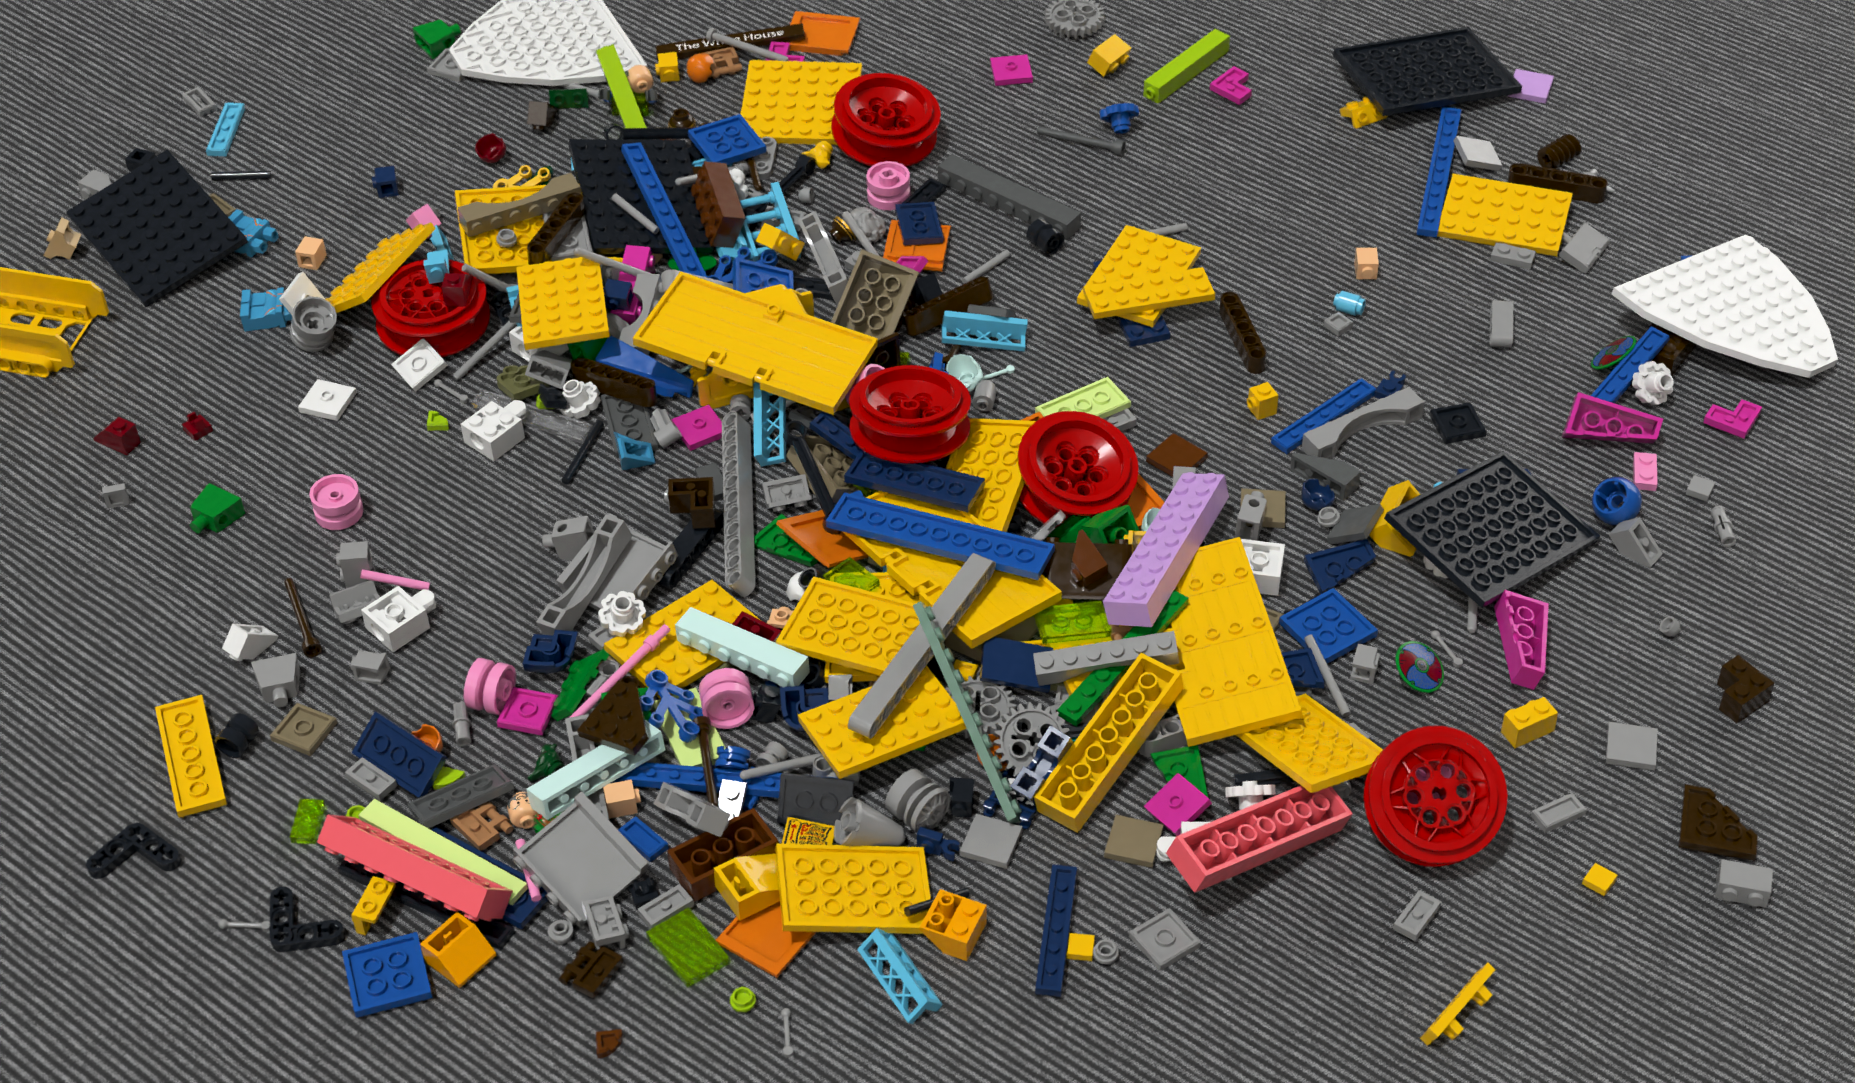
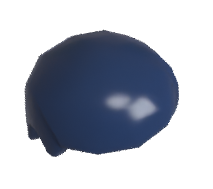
M1308 479L1303 483L1301 500L1306 507L1320 511L1334 504L1335 493L1330 489L1329 485L1321 486L1318 479Z

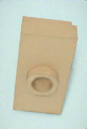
M61 217L56 230L50 231L46 239L49 244L44 254L45 257L52 259L55 256H61L70 260L81 234L70 228L68 220Z

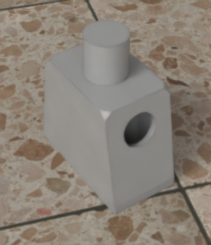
M542 350L531 355L525 375L563 389L570 370L571 360Z
M1253 491L1251 495L1247 494L1244 496L1237 518L1235 538L1240 537L1241 539L1258 541L1267 503L1262 492ZM1246 523L1253 524V526L1248 527Z
M588 516L557 521L554 524L552 534L543 535L544 548L555 547L558 557L562 560H573L594 534V530Z
M296 653L251 662L256 681L265 702H274L276 707H284L288 704V698L298 695L300 666Z

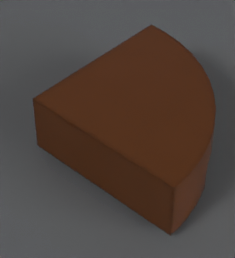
M622 1029L596 1032L598 1059L607 1057L618 1049L623 1037Z

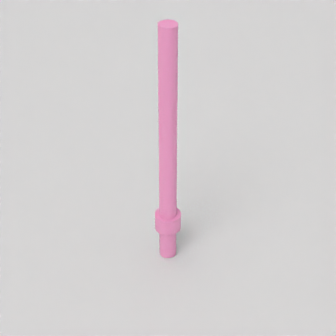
M664 624L653 635H649L643 641V645L570 717L586 715L601 700V693L609 692L616 682L620 681L649 651L653 652L660 645L659 642L670 632V628Z

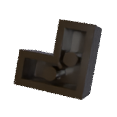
M713 477L668 479L670 514L691 513L693 529L715 528Z
M1737 655L1722 665L1717 685L1725 691L1723 692L1719 710L1737 724L1769 702L1775 683L1741 656Z

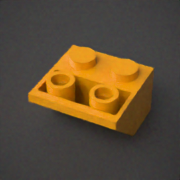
M940 889L920 925V931L944 954L967 961L987 923V905Z
M458 911L420 943L424 961L459 988L497 956L476 925Z

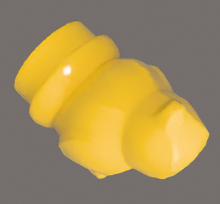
M820 141V143L816 144L815 148L802 154L815 158L816 165L820 169H824L830 164L829 161L833 147L827 141Z

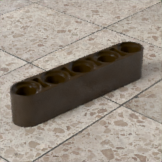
M1514 163L1510 166L1507 181L1508 183L1573 193L1572 200L1597 204L1605 200L1608 185L1607 180L1602 177L1522 163Z
M573 192L567 194L527 245L528 265L549 261L584 215L583 196L580 193Z
M976 278L904 312L903 319L908 335H918L942 324L944 311L965 313L968 311L969 305L980 306L992 300L994 296L989 278Z
M1225 292L1220 297L1219 314L1246 370L1252 374H1260L1265 370L1266 350L1239 296L1234 292Z
M583 357L576 358L571 362L573 379L578 380V382L583 381L585 384L592 382L597 386L600 393L642 407H651L658 403L656 385L652 379Z

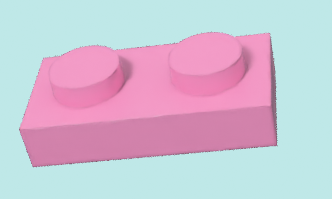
M1634 452L1633 483L1639 490L1656 491L1657 454Z

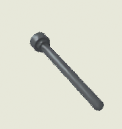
M1041 126L1036 129L1037 133L1041 135L1110 149L1114 155L1123 156L1126 149V141L1120 139L1110 142Z

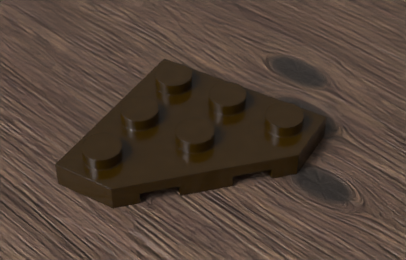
M618 680L577 729L579 737L635 756L649 739L640 701V692L637 686Z
M1685 784L1678 847L1755 861L1758 835L1752 829L1748 830L1740 823V818L1727 805L1723 806L1716 799L1717 795L1710 788Z

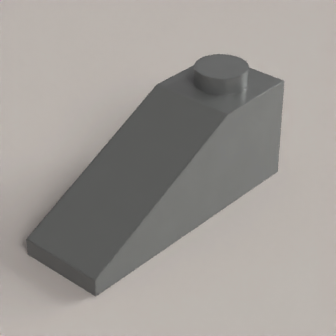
M1293 453L1291 457L1290 471L1306 480L1318 479L1319 484L1323 487L1329 485L1330 489L1335 493V497L1342 501L1359 487L1361 471L1344 461L1300 453Z

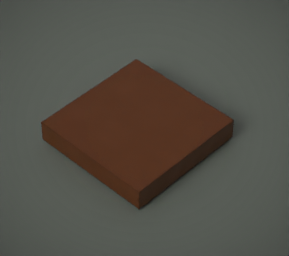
M1173 433L1146 456V462L1173 477L1174 466L1197 468L1207 459L1208 452Z

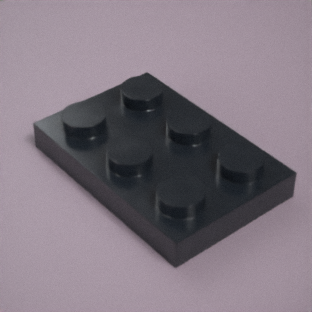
M782 773L780 777L777 823L786 824L788 817L835 826L836 819L841 820L843 814L839 812L841 806L854 795L855 780Z

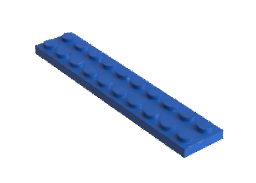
M843 493L826 519L827 528L966 562L975 553L995 561V570L1039 580L1055 551V544L848 493Z

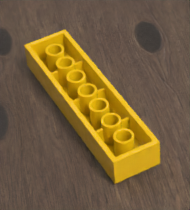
M1140 653L1035 794L1034 800L1037 811L1078 833L1183 690L1181 672Z

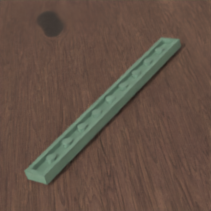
M920 601L914 604L913 608L1007 821L1015 824L1021 821L1019 815L1022 812L1018 801L1016 799L1013 800L1009 793L1012 790L1007 777H1002L1000 772L1002 764L997 755L993 756L990 750L993 744L988 734H983L980 726L983 725V722L978 712L974 713L971 704L974 702L969 691H964L961 683L964 682L963 676L959 669H954L952 664L955 661L954 656L949 648H945L943 644L945 636L940 627L936 628L933 621L936 619L935 613L931 606L927 607Z

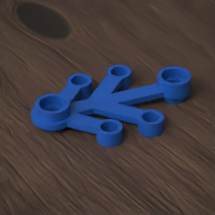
M739 248L737 258L750 259L751 253L749 248ZM767 249L762 252L761 259L756 262L776 266L778 256L774 250ZM724 255L719 259L720 264L715 275H710L708 278L731 283L733 282V262L730 256ZM732 267L730 274L723 276L725 270Z
M653 670L648 673L645 678L648 689L640 699L643 711L651 710L654 704L653 698L657 692L661 697L656 711L651 714L648 722L654 727L660 728L665 720V712L668 709L679 727V738L687 743L695 740L700 731L699 726L693 721L686 720L680 711L689 713L691 720L698 716H703L702 708L691 705L694 699L693 692L669 683L667 674L661 670ZM670 693L679 696V698L671 696Z

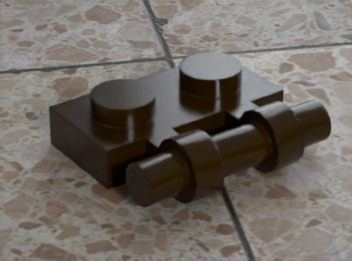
M589 941L576 952L575 959L571 963H567L562 969L563 973L558 980L562 984L567 985L571 979H574L572 982L573 988L594 999L623 964L624 960L622 955L604 946H601L596 953L593 952L596 949L595 944ZM584 963H587L583 969L580 968Z

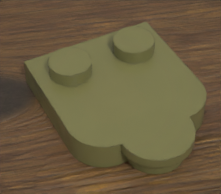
M515 365L506 366L503 372L497 376L498 388L513 401L523 400L531 395L539 394L540 383H543L547 388H550V384L525 375L528 365L520 367Z

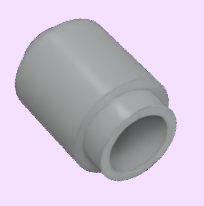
M982 380L977 384L972 401L973 406L977 410L989 411L993 408L997 390L992 381Z

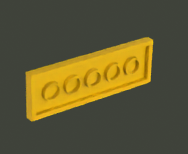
M1203 267L1083 286V293L1094 319L1215 300V292Z
M198 695L155 707L178 817L227 805L203 696Z

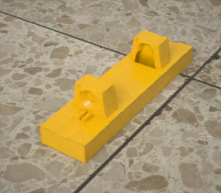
M1486 963L1473 975L1420 1037L1427 1046L1438 1038L1442 1032L1451 1040L1455 1039L1464 1028L1455 1017L1470 999L1480 1006L1490 999L1492 994L1483 984L1496 969L1489 963Z

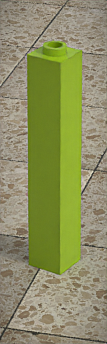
M1217 29L1208 33L1144 80L1143 96L1159 104L1229 52L1230 36Z
M614 44L596 50L599 64L624 128H646Z

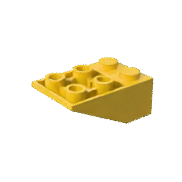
M776 853L736 857L714 868L715 887L739 921L780 901Z

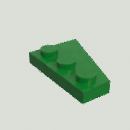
M780 514L754 536V548L810 567L818 562L815 557L776 525L778 520L787 518L783 514Z
M602 649L580 661L576 660L569 668L570 673L561 686L562 691L553 704L554 709L551 717L559 721L573 714L587 692L584 688L585 685L592 679H595L599 673L596 669L601 661H606L610 655Z
M1198 745L1150 754L1152 761L1167 783L1179 773L1208 797Z

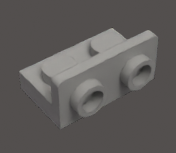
M609 895L582 901L583 911L595 947L617 942L619 948L624 949L625 939L629 938L626 923H621V908L619 904H615L613 896Z

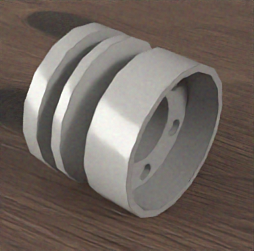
M313 296L297 302L293 308L290 327L291 339L297 347L304 351L317 352L324 350L331 344L337 314L332 304L323 298Z
M911 769L903 773L891 786L886 797L885 807L899 820H904V823L917 833L920 827L932 830L940 823L949 808L951 798L946 790L938 784L932 783V780L918 769Z

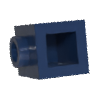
M395 167L375 168V176L372 177L373 188H377L379 198L399 196Z
M607 279L605 287L603 286L606 308L629 311L634 297L632 283Z

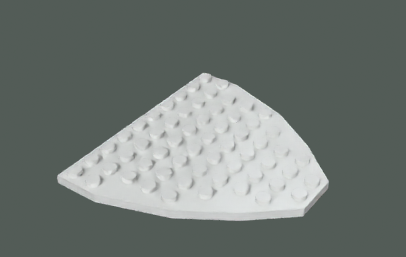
M500 0L473 22L449 49L451 58L463 76L504 83L558 86L606 82L596 50L613 44L625 74L635 65L647 67V64L603 0Z
M1743 235L1614 287L1612 291L1614 297L1642 318L1704 348L1757 366L1810 378L1834 367L1838 360L1830 330L1812 295L1776 255L1748 235Z

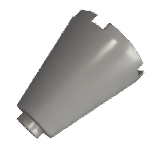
M850 797L839 810V812L843 813L841 820L836 819L834 840L836 843H840L839 845L899 847L905 840V832L901 825L858 798Z

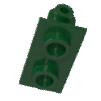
M587 88L549 90L550 104L558 107V109L588 107L589 93Z

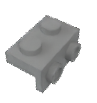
M805 474L761 483L767 509L773 508V512L786 510L785 505L794 504L795 508L808 505L807 501L812 499Z
M372 580L329 595L335 615L341 623L354 622L357 620V617L363 616L361 609L380 598Z

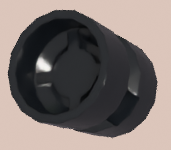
M1042 218L1035 220L1029 226L1026 233V238L1047 255H1053L1058 252L1064 243L1063 233L1053 228L1050 223Z
M235 713L227 722L225 728L215 738V745L228 757L240 758L248 748L249 743L259 733V727L250 717L241 713Z

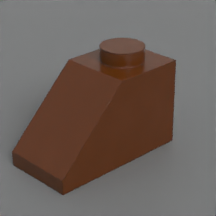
M1082 529L1078 532L1072 557V570L1070 572L1076 582L1080 581L1085 588L1108 574V564Z

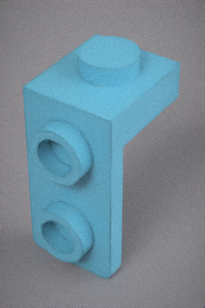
M447 250L427 253V260H424V268L429 284L443 282L445 273H449Z

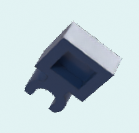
M1391 371L1389 380L1383 378L1375 390L1374 397L1381 399L1403 390L1406 375L1403 374L1401 378H1395V371Z

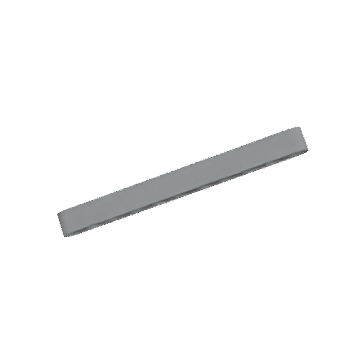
M730 411L722 420L725 582L741 597H746L755 588L750 424L736 411Z
M973 553L932 606L936 619L933 621L936 628H941L945 639L992 577L996 566L995 561ZM921 624L917 626L854 710L848 722L849 730L870 739L873 738L934 656Z

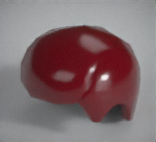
M494 133L484 135L475 145V151L479 158L489 164L500 161L507 152L506 143Z

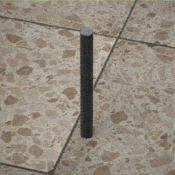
M601 420L595 422L562 477L561 481L564 484L570 483L604 426Z

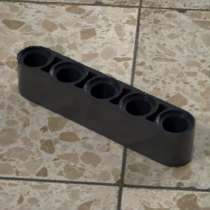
M715 509V528L693 529L691 519L672 542L678 557L657 584L670 589L677 585L724 526L723 511Z

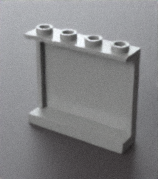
M609 514V516L617 518V516ZM629 529L632 534L631 539L588 606L599 611L601 609V601L608 594H615L617 596L620 591L633 593L635 600L643 601L646 599L652 588L662 579L663 574L670 565L674 564L678 557L673 543L669 541L665 546ZM593 535L557 578L556 581L563 593L570 588L582 570L590 551Z
M582 791L574 797L572 805L519 849L517 847L513 848V855L515 857L513 861L522 871L526 869L531 875L529 878L537 888L542 887L548 893L546 897L555 907L559 905L564 910L563 916L572 925L575 923L579 928L587 923L582 901L612 895L614 899L648 870V862Z

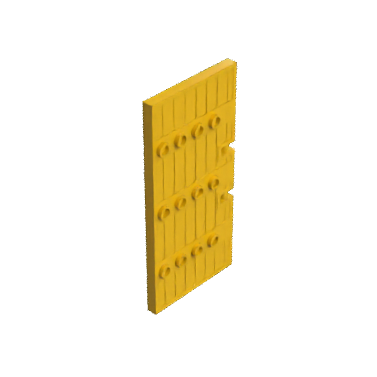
M681 271L633 336L634 346L703 370L711 366L713 367L714 374L749 386H753L757 382L760 384V390L832 415L835 414L878 344V338Z
M882 491L866 497L986 527L970 512L967 513ZM843 532L881 567L886 565L887 573L913 596L919 594V602H923L926 606L932 607L965 564L963 561ZM994 570L990 580L953 628L952 632L973 649L1061 601L1062 591L1043 575L1040 576L1039 580Z
M1237 537L1199 547L1174 589L1188 597L1189 604L1163 631H1174L1179 664L1167 666L1182 674L1184 688L1175 699L1174 704L1188 747L1302 718L1301 707L1241 538Z

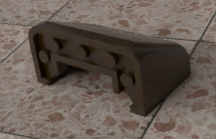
M1046 537L1044 542L1055 544V551L1042 575L1062 591V599L1104 600L1133 554V544H1128V539H1115V543L1110 544L1093 543L1108 564V574L1084 588L1080 581L1076 582L1070 572L1072 570V557L1076 543L1060 542L1059 537Z

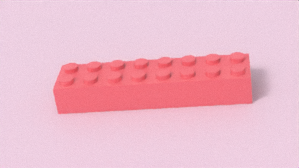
M1298 786L1176 836L1166 854L1194 893L1340 832L1353 813L1332 786L1310 793L1302 786Z
M327 814L317 843L325 846V851L335 855L340 853L345 856L344 860L350 863H361L365 865L364 869L369 872L385 874L384 879L394 883L402 882L405 889L412 892L421 891L424 893V898L434 902L440 900L444 902L445 908L452 911L461 910L465 912L464 916L474 921H478L479 918L485 921L502 919L513 890L356 817Z

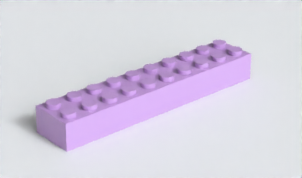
M1188 472L1181 475L1103 600L1109 625L1153 626L1229 498L1224 474H1195Z

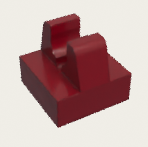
M196 412L188 414L187 422L182 424L183 430L194 441L213 431L212 425L202 415H196Z

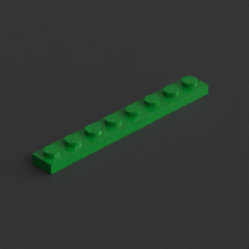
M1174 590L1152 627L1134 626L1123 639L1162 633L1189 604V598ZM1131 665L1093 670L1057 709L1058 716L1077 727L1121 679Z

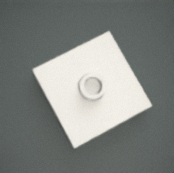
M301 272L297 274L279 300L292 315L293 308L300 300L312 296L325 298L305 273Z
M424 338L391 364L415 392L448 366Z
M317 379L298 406L299 412L338 421L356 395V388Z

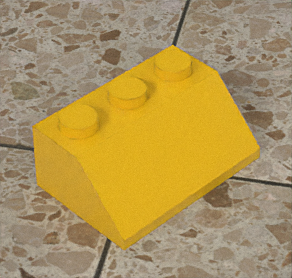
M1409 480L1387 489L1380 503L1384 511L1369 535L1379 547L1411 557L1414 555L1416 548L1384 519L1386 513L1421 495Z

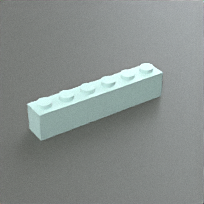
M692 607L675 624L677 641L683 645H689L702 653L719 658L723 662L728 661L742 670H747L758 675L760 678L775 682L781 687L799 686L810 673L808 656Z
M646 721L645 725L649 739L635 756L600 745L528 787L526 790L531 808L541 814L546 820H549L572 805L574 797L581 791L586 796H589L665 751L662 732Z

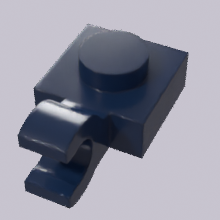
M920 827L917 832V847H924L925 853L938 856L942 853L945 859L949 861L955 860V852L949 850L959 851L960 843L958 841L944 839L943 833Z

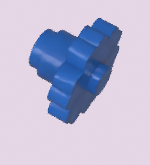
M1134 103L1107 106L1106 109L1100 110V120L1110 122L1115 134L1127 133L1130 131V119L1138 116L1139 107L1134 105Z

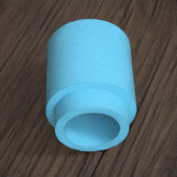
M1341 291L1340 294H1336L1333 305L1336 306V311L1354 316L1357 314L1362 315L1366 299H1363L1360 295Z

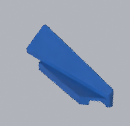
M612 335L607 338L596 357L597 362L654 380L657 394L673 397L674 392L686 397H692L693 380Z

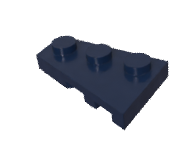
M1368 539L1305 555L1304 562L1319 593L1323 594L1375 562L1376 555Z

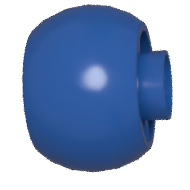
M1608 478L1598 484L1593 492V510L1597 517L1607 524L1617 526L1620 522L1634 519L1641 509V493L1638 487L1626 478ZM1623 501V505L1618 508V505Z

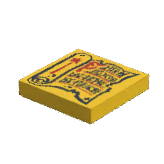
M788 817L781 844L832 845L834 826Z

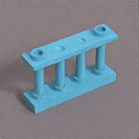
M779 182L771 183V192H768L767 195L740 200L742 208L768 202L774 204L775 207L772 211L745 216L746 219L741 231L746 240L747 248H749L751 253L749 261H758V257L761 256L762 252L769 248L762 247L756 249L753 240L757 239L760 231L750 233L748 224L773 218L779 219L780 224L775 228L799 239Z

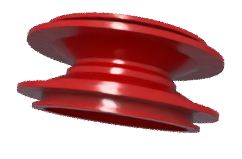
M890 73L865 74L848 81L837 92L834 100L831 132L838 147L858 162L873 166L880 162L891 161L907 167L922 161L934 149L937 140V127L941 116L940 107L934 95L927 88L910 78Z
M424 260L399 267L372 295L371 306L376 318V329L380 340L386 347L400 355L407 352L422 338L441 357L449 356L468 348L484 334L490 321V309L486 301L484 281L473 277L466 307L445 306L442 293L443 282L429 284L424 268ZM449 260V273L467 274L462 271L463 263Z
M918 365L890 367L866 376L851 391L849 406L853 414L850 420L851 437L862 450L877 458L906 464L929 462L954 453L964 445L969 437L970 420L967 414L971 406L970 393L961 381L943 371Z
M1062 411L1044 416L1028 428L1019 445L1018 467L1025 482L1019 501L1031 515L1044 524L1059 510L1066 515V518L1061 522L1063 523L1071 515L1090 516L1092 518L1096 514L1128 505L1130 496L1137 483L1139 471L1134 448L1117 427L1093 414L1079 411Z
M1425 726L1402 734L1385 747L1375 758L1365 780L1364 809L1373 833L1391 853L1416 865L1442 867L1461 862L1476 854L1495 837L1506 813L1507 786L1498 761L1492 752L1478 739L1464 731L1451 727ZM1442 766H1447L1451 770L1450 778L1442 776L1440 772ZM1417 769H1422L1426 772V781L1417 779ZM1457 786H1463L1467 790L1466 798H1461L1457 795ZM1408 792H1413L1417 795V804L1408 802ZM1437 792L1440 798H1437L1435 800L1432 796V793ZM1449 809L1457 811L1459 816L1457 821L1449 819L1447 815ZM1424 812H1429L1433 815V824L1424 822Z

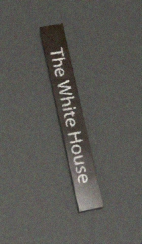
M803 23L725 35L757 47L770 45L771 42L786 43L805 39ZM706 38L655 45L657 60L658 54L677 52V59L692 57L699 53L734 47L716 40L710 42Z

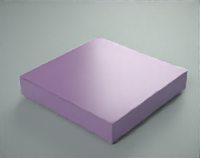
M1516 69L1514 77L1522 85L1521 93L1508 95V97L1546 104L1554 76Z

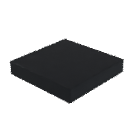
M1471 402L1430 410L1429 416L1444 444L1486 436L1487 431Z

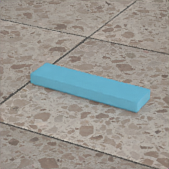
M225 103L206 149L207 156H227L245 111L244 103Z

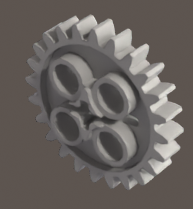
M1095 0L1052 1V5H1048V9L1045 10L1046 26H1049V30H1054V34L1060 32L1061 37L1065 34L1067 38H1070L1072 35L1075 39H1077L1078 35L1082 38L1085 37V34L1091 36L1092 32L1097 33V29H1102V25H1104V8H1100V4H1095Z
M978 675L977 680H973L971 676H968V681L961 683L964 691L968 690L974 703L971 704L974 713L976 694H981L980 717L983 725L980 727L983 734H993L994 731L1000 730L996 724L998 721L1004 722L1001 718L1002 715L1007 714L1010 716L1009 709L1011 707L1016 710L1015 697H1012L1011 690L1006 691V685L999 687V684L980 681V675ZM946 687L945 690L948 692V694H949V695L952 697V699L954 700V698H953V696H952V694H951V692H950V689H949L948 687ZM967 729L956 733V735L964 732L965 738L970 736Z
M1029 702L1026 709L1020 703L1017 706L1018 712L1011 707L1009 709L1010 716L1003 714L1001 718L1004 722H997L996 726L1000 730L994 731L993 735L999 739L994 740L992 744L999 746V749L994 752V755H1002L1000 762L1007 763L1005 771L1011 768L1014 769V777L1021 771L1023 766L1027 767L1034 759L1036 751H1038L1037 745L1043 737L1040 733V728H1049L1051 725L1064 734L1069 731V728L1061 727L1065 722L1064 719L1056 720L1058 712L1053 715L1049 714L1050 706L1043 711L1041 710V703H1038L1036 708H1033L1032 703ZM1017 723H1025L1028 727V731H1019L1017 728ZM1014 735L1015 737L1020 738V739H1016V740H1015V739H1012L1011 736ZM1030 737H1033L1034 746H1031L1030 741H1028ZM1012 746H1020L1023 749V755H1015L1012 751Z

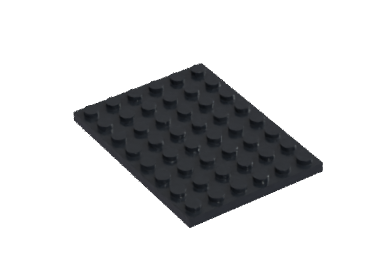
M1470 27L1336 48L1333 51L1335 59L1383 116L1521 93L1522 85Z
M569 139L568 146L576 180L581 187L584 215L593 253L624 254L626 245L650 247L652 254H671L660 229L657 234H653L611 199L614 194H618L658 226L621 151L622 144L641 142L692 247L696 249V254L713 253L714 246L710 245L709 239L706 237L699 210L696 208L695 198L691 193L692 185L695 183L682 186L675 184L677 178L694 175L685 140Z
M168 150L160 153L66 212L71 221L145 308L248 243L246 236Z
M1504 451L1390 510L1384 517L1393 528L1481 608L1499 599L1504 590H1515L1595 544L1600 538L1598 533Z

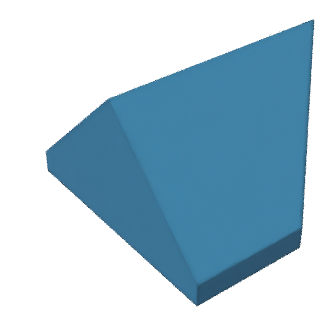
M614 432L622 470L655 463L651 443L637 441Z

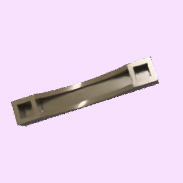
M572 173L552 178L540 191L521 200L506 203L473 202L458 207L459 223L467 236L472 237L552 212L567 194L573 192L581 194V187Z

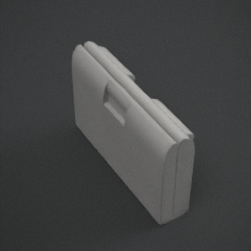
M1585 222L1559 256L1579 271L1587 273L1609 245L1610 241Z

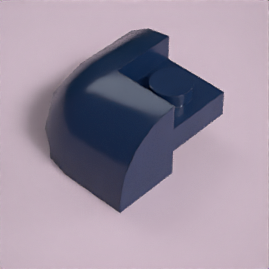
M555 630L554 635L533 634L531 645L527 646L523 660L524 671L551 674L568 667L574 656L578 631Z
M780 687L781 711L784 720L795 731L806 733L799 723L798 714L829 703L828 688Z

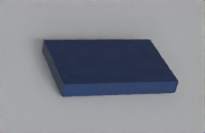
M935 202L895 204V213L903 245L943 243L944 237Z
M993 637L983 643L980 681L1048 693L1050 691V684L1042 686L1038 684L1033 653L1051 651L1053 648Z

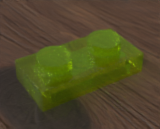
M324 799L299 800L290 834L291 843L316 844L325 809Z

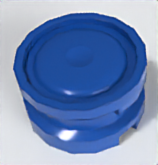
M724 746L717 748L716 754L718 759L715 761V768L747 770L749 768L747 763L751 754L749 750L735 746H728L726 749H724Z

